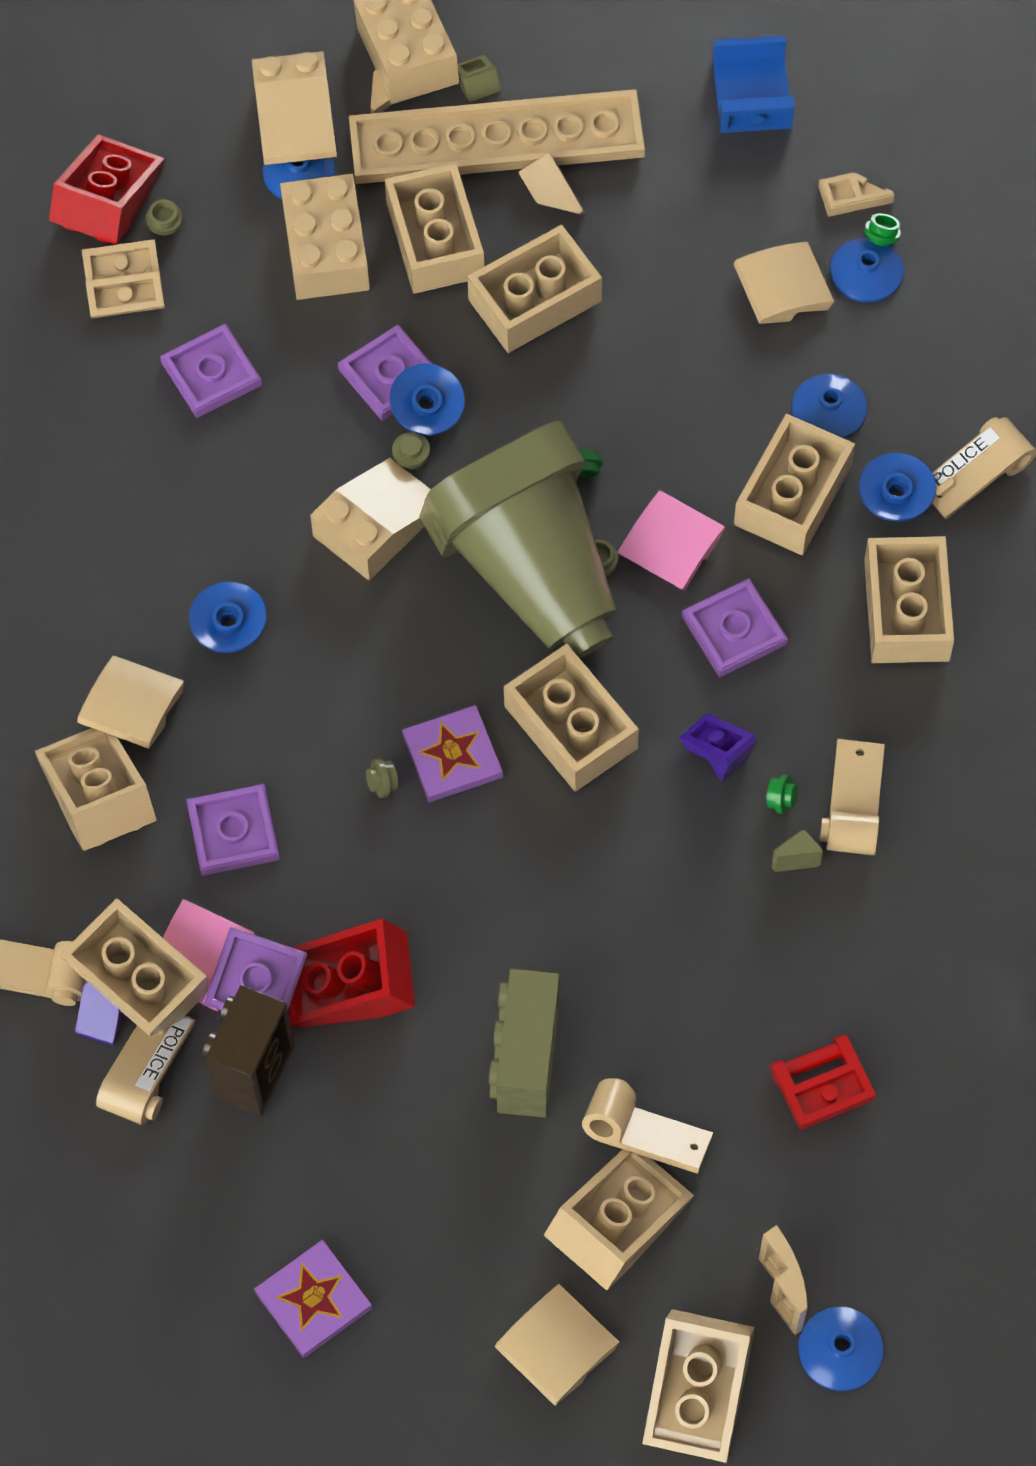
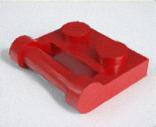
M846 1034L833 1038L832 1044L785 1063L783 1060H779L769 1065L772 1077L780 1088L800 1131L875 1101L876 1093ZM838 1058L844 1063L843 1066L796 1085L792 1080L794 1076Z

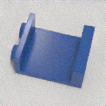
M764 35L757 38L714 40L712 63L720 133L791 129L793 127L795 107L793 95L789 96L785 66L786 36Z

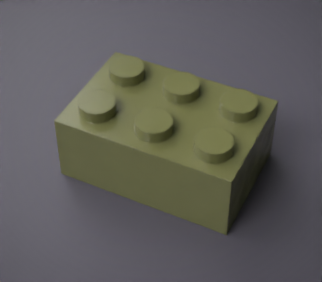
M510 969L509 982H501L498 1002V1007H500L499 1021H496L494 1033V1059L496 1060H491L489 1074L490 1098L497 1099V1113L546 1118L559 1010V974Z

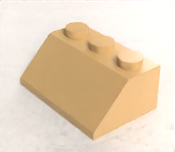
M117 898L60 954V958L149 1036L179 1022L208 992L207 976Z

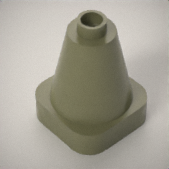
M555 421L531 431L442 480L426 495L419 517L442 557H449L460 553L549 650L568 644L575 654L582 658L601 648L614 638L605 621L617 612L576 484L585 465V460L562 421Z

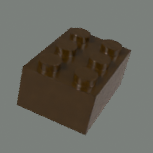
M240 985L235 997L230 995L226 999L220 1016L223 1022L217 1033L212 1032L209 1035L203 1049V1055L206 1056L205 1060L211 1078L210 1082L213 1085L216 1099L261 1117L295 1043L286 1002Z

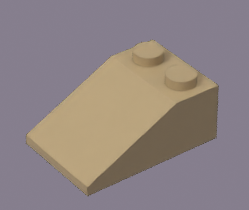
M305 52L295 55L252 59L264 165L337 157L324 52Z
M388 458L336 489L310 515L313 537L370 581L424 527L419 515L426 495L431 489L394 460Z
M90 728L35 751L69 827L83 851L100 846L109 840L128 832L139 830L143 826L157 821L146 784L117 737Z
M622 1149L560 1207L544 1236L604 1289L608 1290L633 1266L691 1201L694 1195L651 1158Z
M673 1309L670 1311L665 1320L642 1444L727 1462L755 1327Z

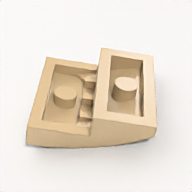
M155 239L82 250L91 319L165 308Z
M808 242L768 248L736 259L734 262V267L759 324L790 322L798 312L829 310L834 302Z
M113 655L92 687L79 713L77 723L149 749L165 728L166 716L183 693L184 681Z
M776 1225L763 1234L758 1259L774 1279L770 1302L794 1335L802 1331L807 1312L806 1290L796 1257L786 1238Z
M558 1284L496 1343L495 1348L556 1406L583 1383L585 1377L592 1369L616 1349L619 1341Z

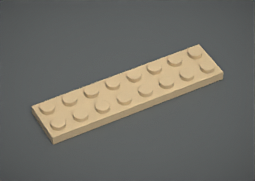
M636 89L349 115L355 184L385 182L387 178L452 163L457 164L460 175L524 169L548 153L552 155L557 165L645 157Z

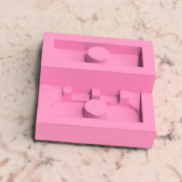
M659 490L640 515L617 553L685 592L702 561H707L726 527Z
M183 899L163 938L207 976L208 990L229 928L233 927L253 935L255 934L253 931ZM206 995L199 1001V1003H204ZM207 1006V1007H209V1008H211V1009H213V1010H215V1011H217V1012L219 1011V1010L216 1009V1008Z

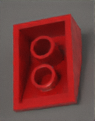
M98 134L54 183L49 221L62 225L65 229L95 237L101 242L117 245L131 228L164 164V158Z
M383 918L291 947L307 953L288 1009L291 1029L381 1018L415 1007L408 933Z

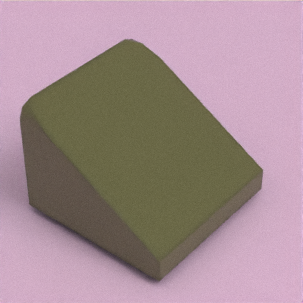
M485 55L457 64L459 85L469 102L501 91L497 69Z
M805 829L801 830L774 850L771 868L775 872L818 867L822 862L823 850Z

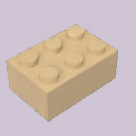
M354 0L358 32L375 69L378 71L391 104L459 84L457 54L431 0Z
M456 163L385 179L386 203L413 294L467 282L468 275L484 267V252Z
M353 174L280 183L296 300L370 290Z
M563 225L552 229L467 276L468 300L507 353L602 302L601 275Z
M786 413L736 502L734 525L803 556L852 467L855 443Z
M946 536L868 538L864 563L871 662H949L954 644Z
M565 644L504 686L505 708L575 792L638 749V727L568 644Z

